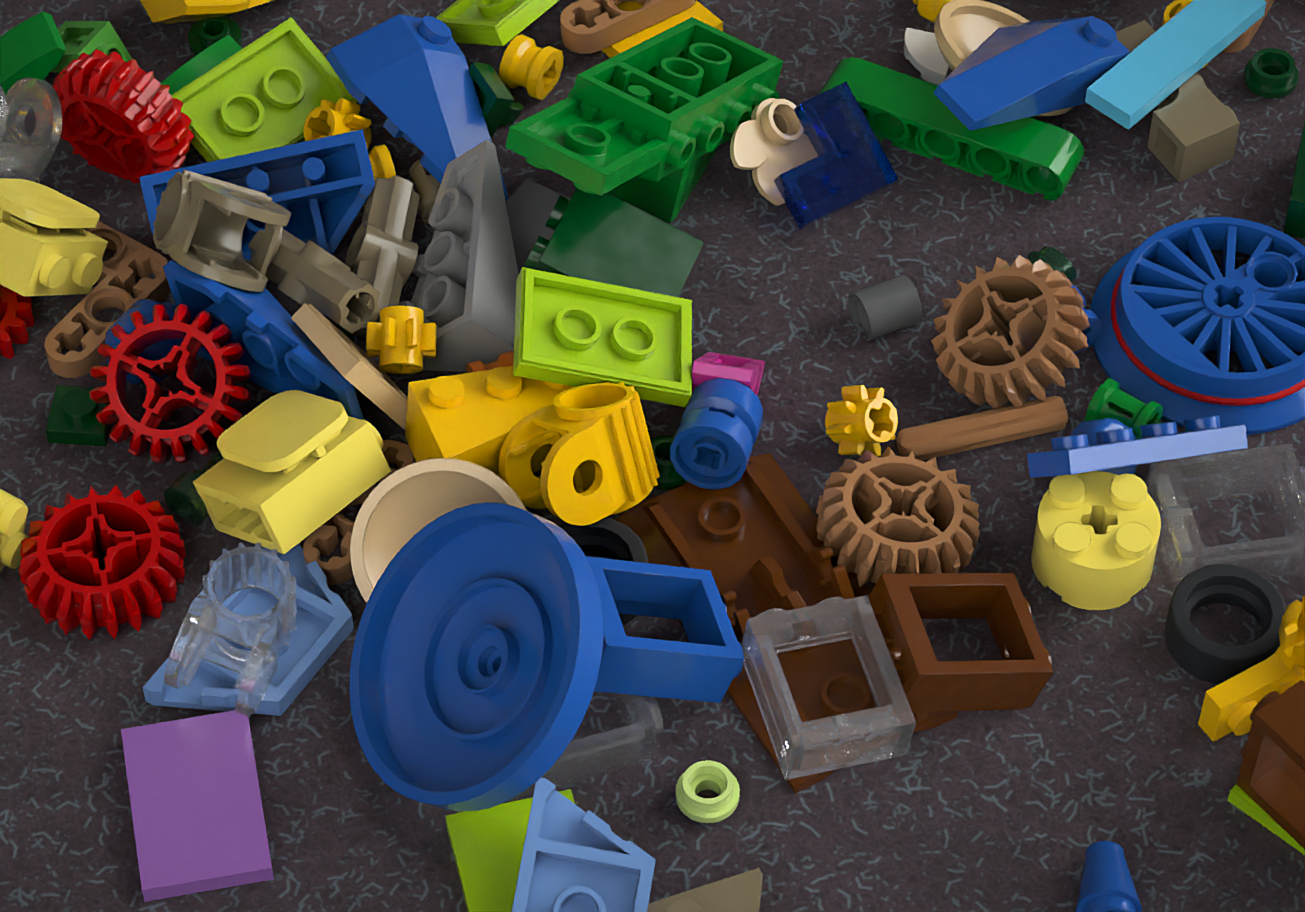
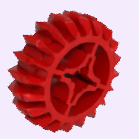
M96 49L90 55L82 53L77 59L71 60L54 79L55 83L49 89L51 96L46 102L52 111L49 119L54 125L61 128L58 135L60 139L68 141L73 146L72 153L80 154L87 160L88 165L95 166L102 171L131 180L137 184L140 182L139 177L179 169L186 160L185 156L190 150L189 144L194 135L189 129L192 120L188 115L181 112L184 103L169 94L170 86L159 83L154 78L153 71L147 73L139 68L135 59L125 62L115 51L106 55L104 52Z
M162 304L154 305L152 311L154 322L148 324L144 316L139 311H135L130 315L131 321L136 328L133 332L128 334L118 324L111 329L113 335L121 341L116 349L103 343L98 346V353L110 360L108 367L101 365L92 366L90 375L107 383L105 386L96 387L91 390L90 398L98 403L110 402V404L96 414V418L103 425L118 421L112 428L109 437L119 444L132 436L128 449L132 455L140 457L151 443V460L162 464L166 459L169 446H172L175 460L182 464L188 461V444L193 443L198 453L205 457L211 453L210 446L205 437L212 433L218 439L225 431L220 426L224 418L236 423L244 417L239 411L230 406L232 401H250L251 393L243 387L234 386V382L243 381L251 377V370L247 365H230L240 359L245 351L240 343H231L222 347L229 339L231 330L225 324H221L209 332L212 325V316L208 312L201 311L190 325L191 314L187 305L179 304L175 309L172 321H169L166 308ZM168 339H183L180 346L174 345L169 354L160 360L151 361L140 356L138 357L147 347L157 342ZM201 346L209 351L215 364L217 382L214 395L204 391L200 386L196 385L194 380V372L199 363L195 357ZM172 371H177L176 377L194 395H189L181 390L174 394L169 390V397H164L165 391L148 372L161 378L167 373L172 378ZM128 373L136 376L146 385L147 394L142 405L146 411L140 423L132 415L127 404L125 385ZM189 406L204 411L196 420L183 427L170 430L158 429L161 421L167 422L173 412L181 407Z
M116 484L108 495H99L90 486L87 497L77 500L67 493L64 507L57 508L46 505L45 521H30L29 538L21 540V566L18 568L21 583L25 585L24 589L28 602L32 604L33 608L39 609L40 616L44 618L46 624L58 620L59 627L64 631L65 635H68L81 624L82 633L86 635L89 641L96 633L98 627H106L107 632L115 639L119 630L118 625L128 622L131 627L139 632L142 624L141 614L145 613L148 616L160 619L161 611L163 610L162 602H175L176 594L178 593L177 585L184 583L186 573L184 558L186 557L184 540L180 539L178 524L174 521L172 515H165V510L161 507L159 500L146 503V498L142 496L140 490L124 498L123 493ZM101 551H105L106 557H104V570H100L99 564H101Z

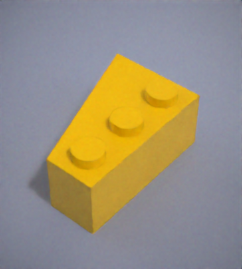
M513 366L409 382L405 438L416 462L433 458L460 459L480 465L499 476L501 448L512 428L528 415L543 407L554 404L553 400L559 393L574 387L514 376ZM549 444L541 445L533 453L531 458L532 473L542 469L541 464L545 461L551 449Z

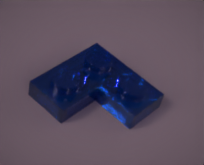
M847 82L800 103L794 109L818 157L780 174L774 182L799 229L891 186L898 180L893 167Z

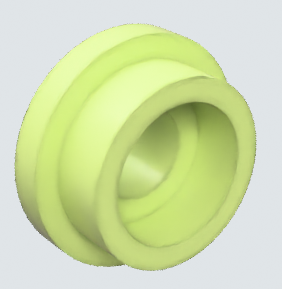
M705 760L691 765L680 776L676 785V802L679 809L688 818L697 822L715 823L722 821L736 810L739 803L740 788L737 779L726 766L716 761ZM702 790H713L719 796L715 798H702L697 796V794Z

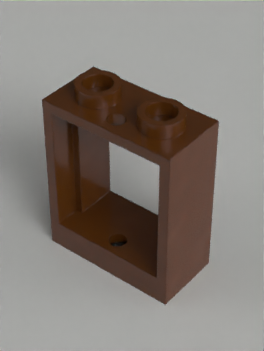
M1014 573L881 574L860 611L896 713L1019 710L1028 708L1033 705L1054 672L1051 656L1043 646L1032 619L1030 604L1023 597ZM986 617L1002 660L937 661L921 619Z
M1301 679L1282 694L1278 691L1267 694L1252 710L1250 715L1252 725L1248 740L1241 750L1243 760L1236 784L1305 849V682Z

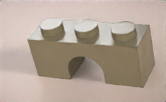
M1144 20L1117 31L1116 34L1117 39L1131 52L1156 31ZM1196 72L1156 106L1160 109L1153 111L1147 145L1178 182L1232 159L1240 126L1234 111L1229 106L1222 104L1205 85L1200 74Z

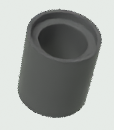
M906 275L885 280L851 292L848 295V309L854 325L860 323L867 336L863 337L866 342L919 324L922 321L923 311L918 292Z

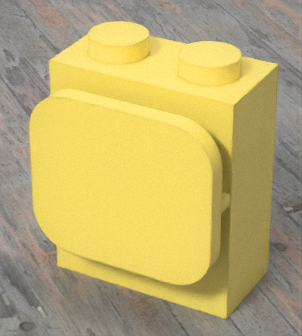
M0 178V285L24 297L88 294L102 273V258L108 241L83 228H95L100 214L94 209L45 185L25 179Z
M288 390L268 398L225 430L217 440V447L224 459L194 480L193 484L218 531L278 553L286 554L391 472V469L381 450L384 446L382 437L371 423L348 416L340 402L300 390Z

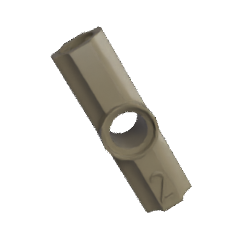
M399 176L385 179L376 178L375 187L366 200L362 224L356 231L345 258V264L352 269L351 271L366 280L376 290L381 292L378 299L380 309L399 305L401 290L412 273L418 255V245L411 242L420 196L414 191L413 182ZM380 315L375 322L380 323ZM367 328L358 329L353 334L366 339Z
M283 229L279 249L265 273V276L270 281L278 285L277 289L300 305L304 303L307 305L311 304L320 313L352 334L358 329L367 328V322H375L380 315L381 309L378 299L381 292L376 290L366 280L351 271L352 269L312 241L308 240L307 243H304ZM259 230L248 245L251 251V259L255 256L264 236L263 230Z

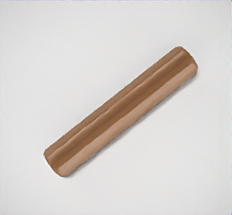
M1046 397V401L1040 399L1028 401L1020 407L1010 405L902 429L898 432V437H896L897 449L901 457H905L913 449L915 458L923 461L934 457L1062 430L1068 422V413L1061 397Z

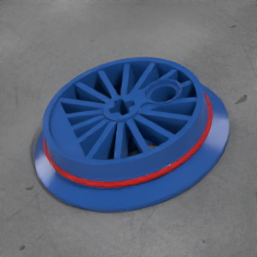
M1232 217L1190 219L1170 225L1156 232L1139 247L1119 259L1104 275L1096 289L1091 304V311L1097 315L1102 324L1101 334L1092 345L1094 353L1108 378L1119 382L1120 390L1147 404L1151 401L1161 404L1163 411L1160 419L1167 422L1176 421L1177 426L1184 427V419L1219 415L1221 427L1245 424L1246 435L1279 430L1305 419V247L1297 240L1275 228L1245 219ZM1210 250H1223L1222 273ZM1190 252L1193 261L1190 260L1184 253ZM1235 252L1251 255L1246 264L1234 270ZM1209 349L1217 351L1216 366L1205 357ZM1235 350L1245 372H1228L1229 352ZM1292 350L1301 353V355L1297 356ZM1258 352L1275 368L1266 370Z

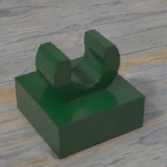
M473 62L469 71L490 138H492L500 124L512 125L518 119L524 107L521 103H513L514 98L510 93V86L502 82L491 64Z

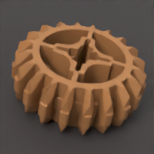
M1019 255L1010 266L1006 260L997 257L993 271L988 273L985 269L975 266L976 279L969 284L956 280L957 289L960 292L956 298H942L943 308L948 314L933 319L935 329L939 332V335L933 338L931 342L933 343L934 351L939 355L936 359L939 370L946 378H949V384L957 393L966 395L972 403L978 404L980 407L988 402L994 409L1005 407L1009 401L1015 407H1020L1027 402L1028 396L1032 394L1037 399L1046 401L1045 388L1051 383L1065 387V378L1061 373L1065 368L1080 369L1079 359L1074 352L1088 348L1087 337L1082 331L1087 329L1090 324L1088 316L1083 310L1085 305L1083 304L1082 296L1076 288L1071 287V281L1063 272L1054 271L1048 263L1043 262L1041 259L1032 264L1029 259Z
M888 446L884 453L881 454V457L878 458L873 453L865 450L861 458L858 459V462L845 459L843 466L839 468V472H832L830 478L826 481L823 495L819 496L816 509L818 514L816 525L817 539L824 542L823 547H831L834 555L830 559H837L838 566L843 564L847 574L852 572L858 574L859 588L868 582L877 583L881 574L958 573L959 571H964L966 565H969L974 548L977 546L980 530L978 529L980 524L978 522L979 504L971 501L970 485L957 484L956 469L938 470L936 457L927 462L917 460L913 449L905 457L896 456Z

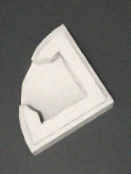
M906 27L904 55L906 59H909L911 64L921 72V78L929 83L939 85L949 75L951 68L939 50L935 33Z

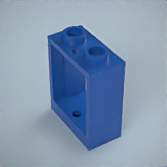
M586 556L598 585L603 613L602 658L594 691L720 703L731 682L742 670L744 653L741 643L737 641L727 615L726 604L721 599L711 570ZM618 613L680 619L689 642L626 636Z

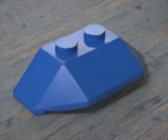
M363 129L139 177L152 234L154 232L153 223L157 214L156 207L160 204L161 193L165 191L168 180H171L176 172L182 173L183 170H188L266 193V196L272 197L273 202L291 212L287 226H283L284 230L304 243H307L308 240L312 241L331 255H334L375 187ZM248 218L242 235L244 259L251 260V251L248 245L259 230L265 231L266 223Z

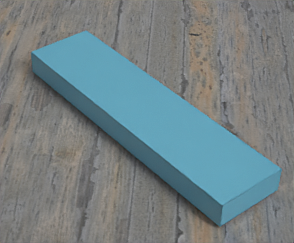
M1193 0L1090 85L1086 91L1085 102L1129 130L1262 18L1267 2L1265 0Z

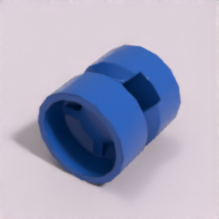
M716 378L706 380L694 389L670 446L672 464L676 472L687 482L700 488L717 490L730 487L741 479L763 422L761 402L748 386L732 379Z

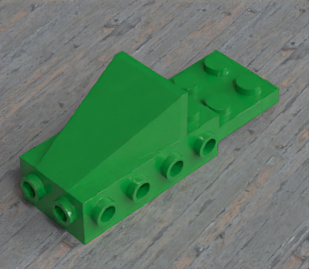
M691 17L578 74L575 85L570 90L567 98L510 126L505 147L525 157V160L530 165L539 169L551 170L573 181L574 186L583 192L599 194L600 196L608 192L671 223L677 217L720 145L732 139V135L738 125L751 120V115L756 105L766 99H779V93L775 90L783 60Z

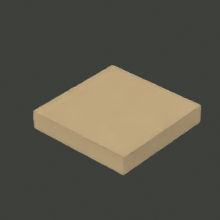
M304 303L291 319L346 380L405 430L408 397L385 372L379 370V365L373 358L367 357L365 351L314 306Z

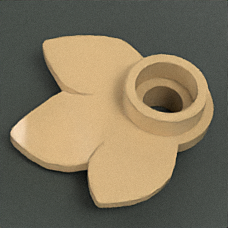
M770 98L756 105L753 109L751 120L743 122L736 127L731 139L730 156L735 168L752 170V178L758 191L772 204L780 206L791 196L798 177L807 181H821L823 179V165L817 145L803 133L804 119L798 107L786 99Z

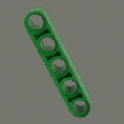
M848 57L842 59L816 97L814 103L815 110L824 122L830 124L833 121L842 123L841 128L878 141H882L885 138L892 141L890 144L892 146L932 159L933 156L942 159L941 163L980 177H983L984 174L993 176L992 181L1031 195H1034L1036 192L1044 194L1043 199L1048 201L1061 197L1084 155L1083 145L1073 133L1031 117L970 131L933 94L938 85L860 58Z

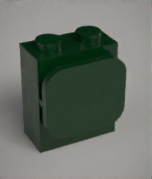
M576 188L571 200L561 195L559 196L545 224L546 227L554 230L550 241L539 235L524 267L678 297L704 242L609 193L600 196L599 194L586 193Z

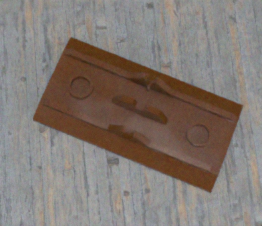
M771 453L750 457L741 479L730 487L713 490L700 488L688 482L638 504L615 519V521L628 526L642 540L648 557V563L711 570L721 599L726 604L727 615L737 641L741 643L744 653L742 670L733 679L726 692L794 793L818 783L830 776L833 771L920 730L926 731L957 718V711L896 713L860 615V611L871 592L866 585L859 588L858 574L855 572L847 574L843 564L838 566L837 559H830L834 555L831 547H823L824 542L817 539V517ZM677 619L684 629L682 621L680 619Z

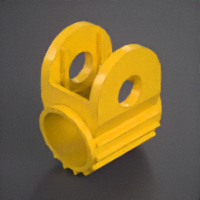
M608 381L606 383L587 384L559 393L553 400L554 404L543 407L528 415L512 428L502 445L499 456L500 478L515 491L525 506L536 509L548 508L556 518L577 526L590 525L607 516L618 514L634 507L650 494L654 486L658 485L657 478L660 477L638 391H635L633 385L625 386L624 382L615 384ZM549 444L551 449L545 461L541 464V476L536 477L531 470L532 455L541 445Z

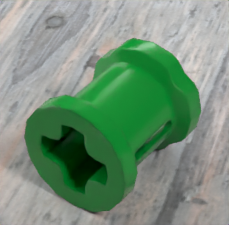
M1108 378L1100 385L1091 399L1084 421L1104 418L1117 419L1127 427L1132 428L1133 434L1137 438L1141 437V425L1159 423L1163 406L1155 401L1147 404L1120 390L1118 381ZM1116 411H1119V412H1121V413H1123V414H1125V415H1127V416H1129V417H1131V418H1128V417H1126V416H1124V415H1122V414H1120V413H1118V412H1116Z

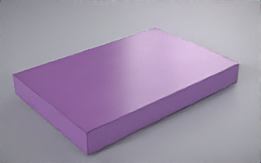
M247 708L121 729L144 902L274 879Z

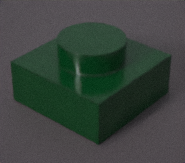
M57 385L45 430L48 443L106 447L112 423L101 424L97 420L96 414L110 404V402L98 403L90 398V391L96 387Z

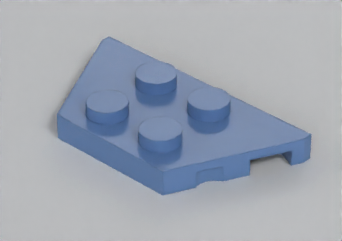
M299 543L286 554H281L264 547L143 686L145 701L153 706L214 711H232L247 708V712L251 714L282 716L354 629L352 614L339 594L329 589L327 577L317 562L313 561L306 564L303 549Z
M540 778L535 783L512 912H647L656 859L633 842L625 841L614 834L610 825L590 810L586 813L555 790L556 785L548 779Z

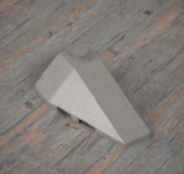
M485 140L447 164L428 223L435 228V232L425 254L417 255L416 263L412 270V273L419 277L411 302L402 301L399 305L420 308L424 311V323H436V357H423V370L466 372V363L480 360L487 364L496 361L501 353L512 350L514 352L516 282L519 273L496 147L489 140Z

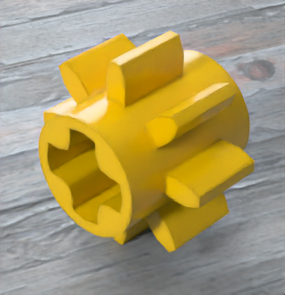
M340 98L337 103L323 99L321 100L320 107L313 109L307 116L303 133L305 141L363 129L368 149L371 142L369 126L372 122L370 119L358 115L360 104Z
M390 306L382 308L380 310V323L367 322V357H379V370L393 374L421 372L423 370V357H436V323H424V311L417 307Z
M864 385L843 386L841 392L843 400L828 402L827 404L828 410L825 416L826 434L829 435L832 441L840 444L838 449L840 455L857 454L862 456L864 451L867 450L877 457L881 456L880 443L895 440L896 437L895 432L898 425L896 408L889 400L883 398L884 389L882 387L865 388Z

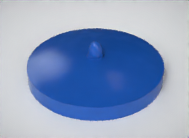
M477 503L452 510L427 524L399 550L388 564L369 597L359 623L352 651L349 692L353 724L359 744L374 771L393 790L409 799L445 810L460 812L478 811L507 802L536 783L563 754L577 732L592 699L599 674L603 648V613L598 585L586 556L574 539L553 522L518 507L502 503Z

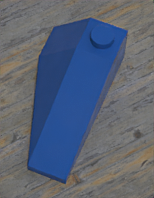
M398 14L331 48L326 59L347 91L360 104H367L371 100L388 117L383 127L394 138L402 136L423 152L419 163L441 184L449 162L485 140L492 141L465 55L451 37L452 32L450 28L435 17L425 16L418 18ZM500 170L505 201H507L509 196Z
M1094 16L1030 21L1000 27L937 86L933 94L972 131L1086 104L1087 88L1127 56L1130 51L1117 39L1115 30L1108 23Z
M170 260L163 266L176 307L179 304H185L190 309V325L195 317L204 310L212 316V325L209 332L221 324H225L231 330L229 339L222 347L231 343H240L245 353L240 359L230 365H247L251 370V377L247 378V380L275 394L288 390H300L340 402L348 416L364 420L354 386L339 373L266 288L263 292H254L232 287L192 272L174 260ZM201 346L197 354L214 363L209 351Z

